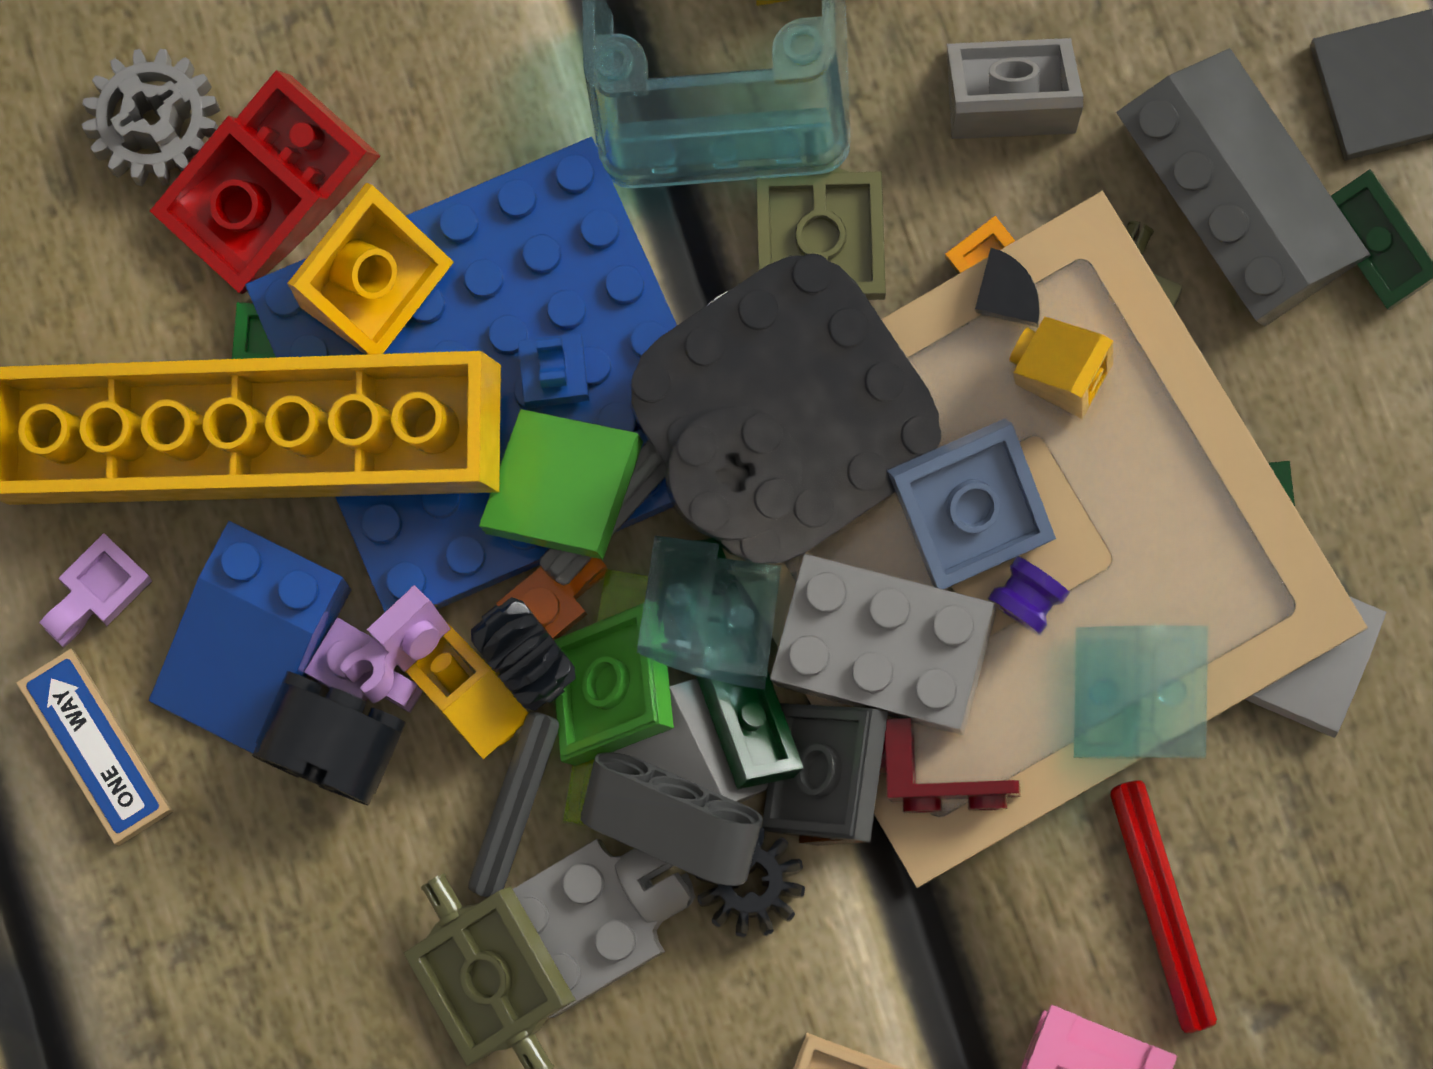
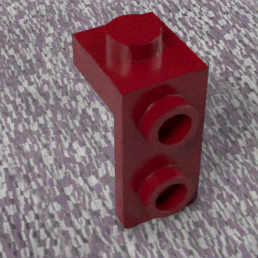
M911 718L887 719L880 774H887V798L891 802L902 801L903 813L941 812L942 800L968 799V810L971 811L1008 809L1007 797H1021L1019 780L916 784L914 722Z

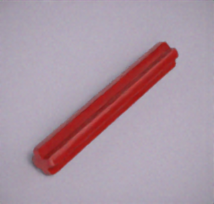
M1141 780L1122 783L1112 788L1110 797L1181 1029L1185 1033H1195L1211 1028L1216 1024L1217 1017L1146 786Z

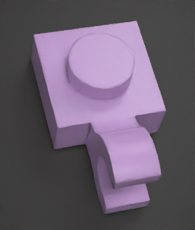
M103 533L58 578L70 593L52 608L39 623L64 648L81 632L92 614L96 615L108 626L152 580L145 571Z
M414 585L367 629L373 639L360 650L348 655L342 662L340 670L352 683L359 680L364 673L373 671L370 679L364 682L360 689L372 703H376L390 692L394 682L393 672L396 665L405 672L417 660L429 655L437 646L440 638L451 628L432 602Z
M337 617L304 672L328 688L340 689L366 701L368 698L361 691L360 687L370 679L373 671L364 673L359 680L352 683L340 670V666L348 655L360 650L373 637ZM394 671L393 686L384 698L411 713L423 692L415 682Z

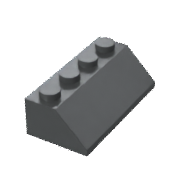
M1230 48L1167 76L1116 112L1254 319L1263 326H1267L1371 256Z

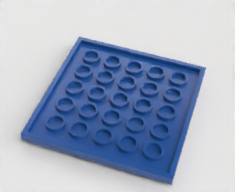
M592 136L406 215L454 263L383 354L482 351L501 364L500 465L520 409L635 432L641 437L643 444L648 440L643 431L639 429L631 410V379L642 354L659 337L676 327L677 323ZM307 258L245 284L276 358L365 355L298 305L288 282ZM581 333L589 401L526 408L523 397L518 340ZM666 478L617 531L673 508L667 491ZM490 493L336 497L384 612L414 585L438 610L539 566L540 557L548 548L486 534L479 524Z

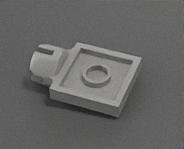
M596 839L513 889L576 999L549 1018L560 1015L665 952L659 942L657 929L662 922L689 907L695 899L693 886L687 873L680 876L679 872L653 885L651 880L672 868L673 865L635 848L622 856L614 857L607 850L603 841Z

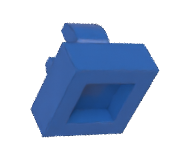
M581 333L518 340L523 397L526 408L589 401Z

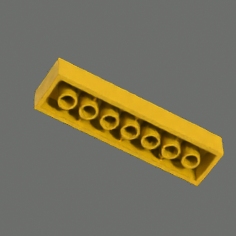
M482 351L0 367V502L8 505L496 493L499 492L501 364Z

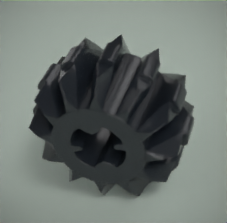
M511 597L501 606H494L482 616L483 620L471 629V640L476 649L524 708L536 711L546 702H553L565 692L564 688L576 679L575 667L522 600Z
M760 828L749 874L754 872L756 868L764 871L767 876L762 877V886H768L766 892L761 896L754 892H749L742 898L733 890L739 888V885L718 884V887L703 891L697 896L701 907L723 901L724 904L712 918V924L717 928L725 925L733 913L739 915L736 923V936L738 938H746L749 931V918L758 917L762 934L764 936L772 935L773 924L767 914L769 911L773 910L781 919L790 922L795 916L792 908L780 900L781 895L791 898H803L805 894V887L803 885L783 881V878L795 875L803 870L802 861L800 859H791L778 864L777 860L786 852L789 843L785 838L781 837L774 842L768 852L762 850L765 840V830L763 828ZM695 875L696 879L705 883H713Z

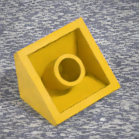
M366 182L289 280L288 285L298 305L305 312L365 355L383 354L454 262L372 184Z

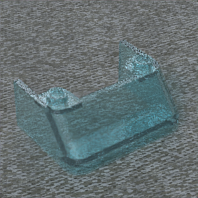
M582 0L583 69L598 155L603 168L610 175L612 182L618 186L633 189L825 174L838 168L847 158L851 141L846 0H822V16L799 18L784 25L778 31L773 41V68L648 78L646 54L642 46L634 38L624 34H613V15L606 0Z

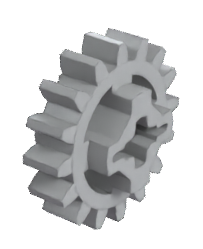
M137 49L133 53V65L125 68L116 58L110 61L112 70L115 73L110 80L101 76H94L92 81L101 94L99 98H84L82 105L87 113L96 118L82 123V127L88 138L98 139L90 148L99 161L110 158L108 168L114 176L119 178L128 168H131V177L136 185L143 186L148 174L155 173L161 184L165 186L169 185V170L178 167L182 172L189 164L188 159L193 154L196 155L203 147V138L211 137L217 130V123L207 117L220 112V106L215 96H205L212 88L205 74L192 78L194 67L189 59L184 57L173 67L167 50L160 49L154 62H147L142 51ZM161 81L166 83L162 86L146 84L144 82ZM123 96L120 113L112 118L115 106ZM153 109L155 114L160 117V120L150 126L143 118V115ZM191 117L189 127L180 140L182 123ZM142 148L160 151V153L140 154L136 152Z

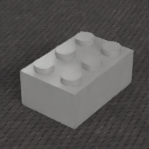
M804 554L770 680L778 687L857 708H873L886 711L888 716L899 719L911 718L914 723L964 736L997 612L994 602Z

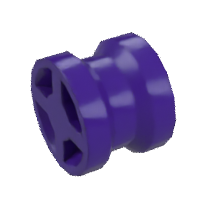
M1017 556L1010 565L1011 577L1004 586L994 588L987 599L990 602H994L995 607L1014 621L1041 636L1048 626L1047 614L1053 606L1063 604L1070 592L1050 575L1027 560Z

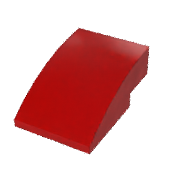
M276 70L237 118L227 116L150 209V212L238 293L244 294L247 291L245 284L265 276L297 247L353 189L381 155L292 75Z

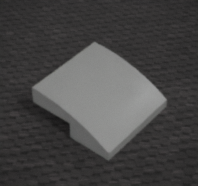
M1350 597L1368 629L1245 700L1335 738L1359 685L1387 612Z

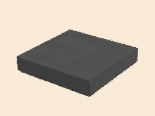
M1433 8L1312 39L1310 49L1344 161L1433 139Z
M780 703L804 768L792 779L768 783L762 828L766 832L870 842L888 712L873 708Z

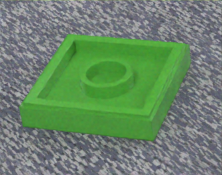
M520 409L500 465L499 492L490 493L479 526L488 535L603 560L638 460L643 440L635 432Z
M644 602L554 640L574 665L576 679L564 688L565 692L555 699L557 721L559 722L558 737L561 762L577 766L593 760L599 753L613 752L674 728L662 610L660 606Z

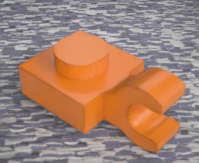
M592 558L569 584L563 586L553 580L540 566L496 604L499 607L511 597L522 600L555 640L588 615L576 599L602 580L610 571L601 559Z

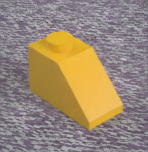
M1044 316L1036 332L1026 327L1010 355L1009 362L1017 365L1013 372L1014 382L1025 390L1083 420L1113 365L1114 340L1100 333Z
M449 625L451 629L440 638L435 649L426 657L417 660L405 673L418 685L426 697L477 754L484 759L497 747L505 744L513 737L516 730L524 724L528 712L507 689L493 669Z

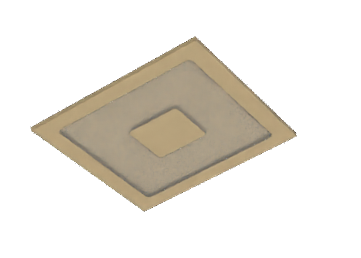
M1103 190L1000 250L1016 259L1031 276L1039 297V325L1045 316L1100 333L1114 340L1113 365L1083 420L1015 384L1013 372L1017 365L1009 362L1010 355L1026 327L1035 332L1038 328L976 313L975 307L988 257L881 319L931 393L939 412V426L942 433L941 441L937 448L1004 418L1013 424L1056 537L1055 540L1019 555V557L1050 575L1070 592L1063 604L1053 606L1047 614L1048 626L1041 636L1026 629L996 607L997 612L964 736L914 723L916 784L1019 780L1021 797H1007L1008 809L971 811L968 810V799L942 800L941 812L903 813L902 801L891 802L887 798V774H879L874 814L917 889L1368 629ZM896 492L806 553L780 564H753L729 554L722 547L724 554L778 647L804 554L934 587ZM1015 558L943 590L988 601L987 598L994 588L1004 586L1011 577L1010 565ZM806 694L811 705L853 707ZM887 716V719H899V718Z

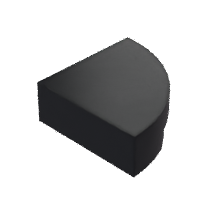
M991 248L975 307L976 313L1038 328L1040 320L1039 297L1031 276L1012 256L998 249Z

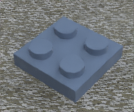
M1006 418L887 470L931 583L936 588L946 589L1056 539L1013 424Z

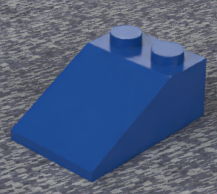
M228 521L198 577L149 702L253 754L257 746V738L286 672L289 671L306 678L305 669L338 617L352 589L342 576Z

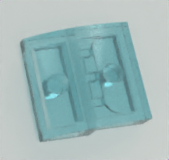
M655 535L637 653L693 675L765 690L781 566L753 564L747 561L718 558L719 544Z
M1208 626L1076 627L1074 758L1206 759Z

